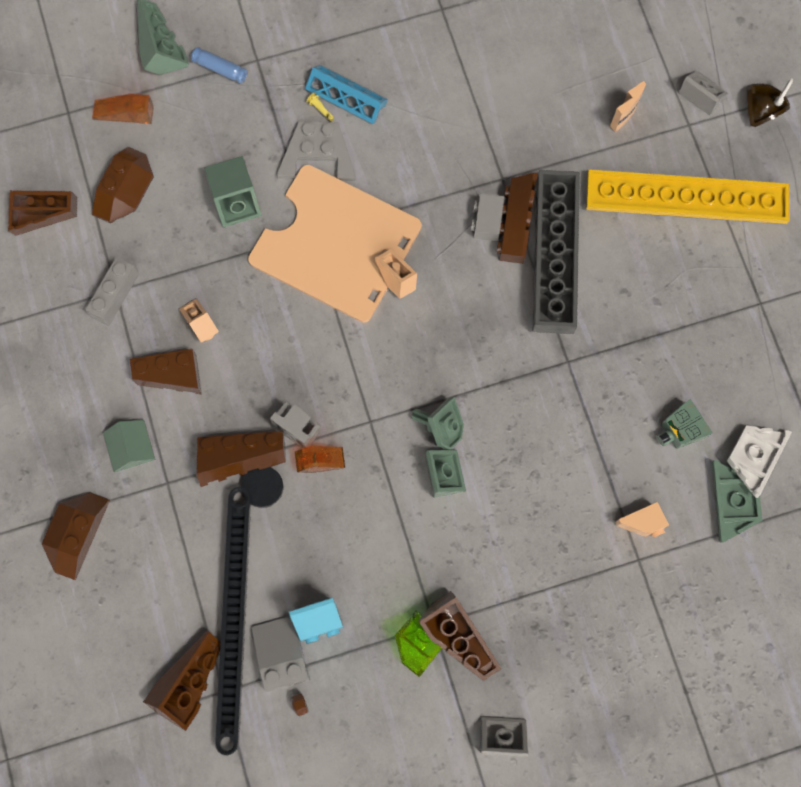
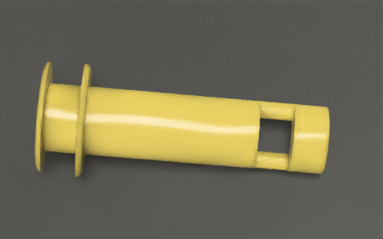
M312 93L307 98V103L310 106L314 105L325 117L328 116L330 122L334 121V116L325 109L322 102L318 99L319 96L315 95L316 93Z

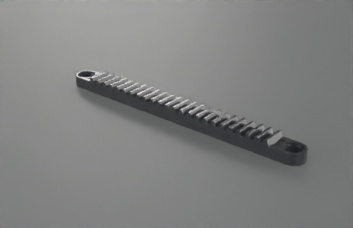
M235 487L231 490L228 497L215 739L217 751L225 756L233 754L238 749L241 725L251 520V495L243 487ZM239 492L244 493L246 496L242 504L234 502V496ZM225 737H230L233 740V747L230 750H224L221 746V741Z

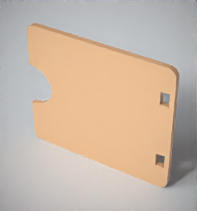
M305 165L300 169L285 195L286 198L294 203L297 209L295 222L289 228L280 231L265 228L249 255V263L252 267L360 322H368L388 289L375 261V257L392 249L404 260L421 230V221L311 165ZM402 238L409 240L404 249L398 246ZM373 290L379 292L374 302L368 299Z

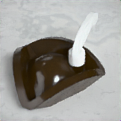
M793 78L789 79L782 92L774 86L763 83L751 84L747 87L748 113L751 126L757 127L790 109V103L785 94L791 86Z

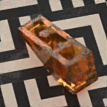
M125 94L98 99L94 103L92 119L152 124L154 105L150 95Z

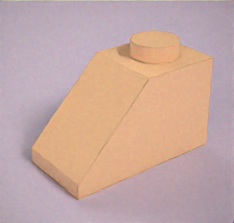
M390 249L375 257L387 287L399 299L416 290L417 273L395 251Z
M197 299L179 309L201 343L212 339L219 332Z
M658 502L615 522L620 528L644 537L652 534L653 538L665 533L664 528L669 526Z

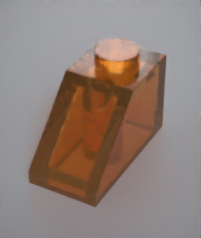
M309 446L295 451L297 473H318L346 468L343 447Z

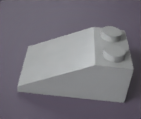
M290 616L251 627L265 692L310 680L301 641Z

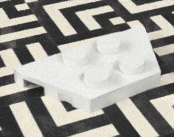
M746 426L735 444L727 462L756 498L761 495L792 433L791 431L776 432L772 428L760 429L755 426Z

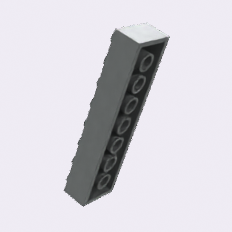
M539 170L536 181L532 332L574 334L577 328L580 172Z

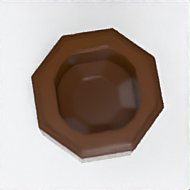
M299 693L292 696L291 705L296 715L302 716L307 714L309 711L303 694Z

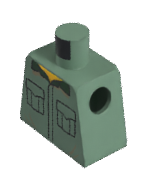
M689 399L664 420L661 425L665 431L657 435V439L662 446L672 442L679 449L703 440L713 432L692 400Z

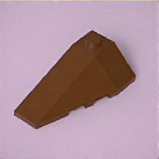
M452 591L433 602L418 620L431 641L457 659L481 680H486L502 669Z
M206 631L155 683L143 703L163 718L186 731L201 707L199 701L203 691H206L208 687L206 681L210 671L214 669L221 642L209 631Z

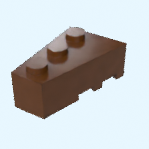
M10 190L8 231L17 236L77 217L78 197L71 191Z
M193 349L130 359L132 379L138 386L165 388L202 395L197 355Z

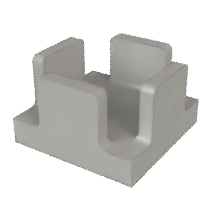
M287 401L270 418L276 430L283 431L287 438L307 452L312 447V442L322 430L321 425L318 423L313 428V424L309 422L311 419L310 415L296 405H293L291 408L290 403Z

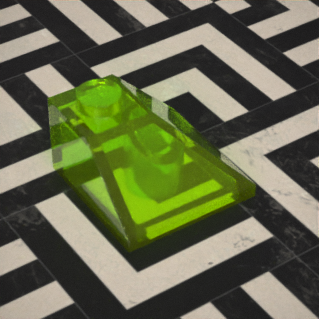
M415 611L396 633L395 639L402 664L420 677L442 648L430 640L418 621L422 615Z

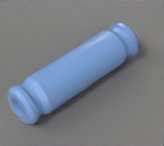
M196 47L192 52V62H197L209 70L231 80L238 81V83L245 81L247 77L246 68H241L239 65L206 50H201L199 47Z

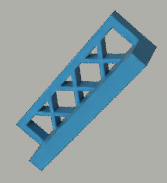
M322 65L312 68L305 88L372 124L376 122L381 108L385 107L388 101L387 98ZM315 77L321 80L323 89L318 90L312 87ZM329 88H337L341 97L337 99L332 97ZM346 97H355L358 106H349ZM370 105L375 108L372 117L365 113L363 106Z

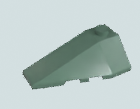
M137 0L139 51L144 70L162 75L188 67L189 62L182 45L178 46L174 40L176 37L174 32L169 31L165 23L167 21L158 6L147 0Z

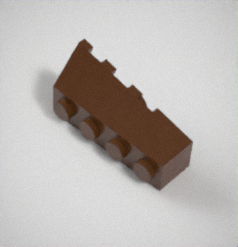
M538 173L511 178L510 185H506L504 197L508 198V202L503 204L502 216L506 217L505 223L501 222L499 234L503 235L502 241H498L497 253L500 254L499 261L524 264L529 237L528 228L530 227L532 216L531 208L535 196L534 187Z

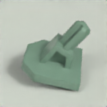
M449 397L432 414L419 409L413 411L411 418L427 425V431L433 433L437 446L451 450L462 439L464 423L455 397Z

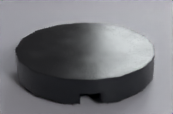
M272 467L248 471V474L244 475L241 487L245 488L251 495V505L261 509L273 506L282 497L284 490L283 479Z

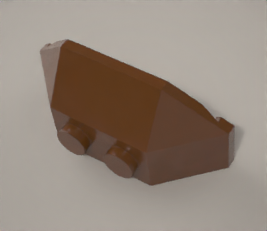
M127 147L114 155L96 189L92 210L94 217L108 223H113L117 219L137 210L154 178L145 153Z
M89 492L59 503L42 541V546L55 573L76 581L108 507L109 499Z

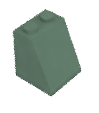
M243 156L204 167L223 228L262 216Z

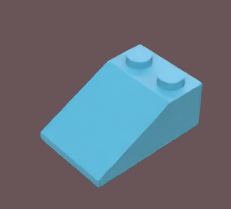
M333 598L289 612L300 641H306L307 644L319 641L318 636L327 634L328 637L340 634V629L344 628L337 604Z

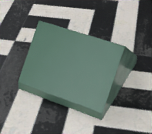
M144 420L119 421L103 432L114 473L155 460Z
M457 450L426 451L425 459L434 498L465 492L466 487Z

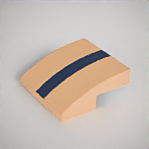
M644 81L629 90L624 103L616 109L610 125L614 132L625 125L634 114L646 86Z

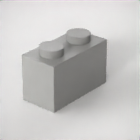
M480 193V198L475 200L474 205L477 219H472L471 231H475L474 238L498 242L504 196Z

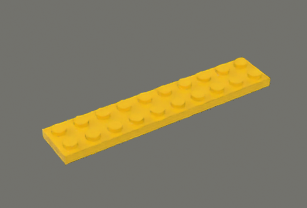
M589 169L587 173L586 210L787 224L789 222V183Z

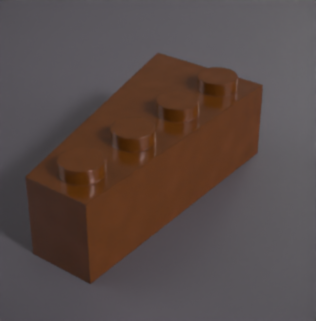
M283 431L197 437V477L200 487L207 486L212 481L218 480L220 482L227 480V477L236 474L240 476L248 474V471L258 468L261 470L286 462V446Z

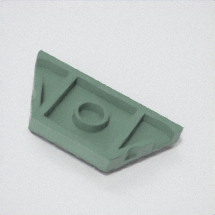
M713 460L712 472L719 543H724L763 521L760 496L756 498L733 468L721 464L720 461Z

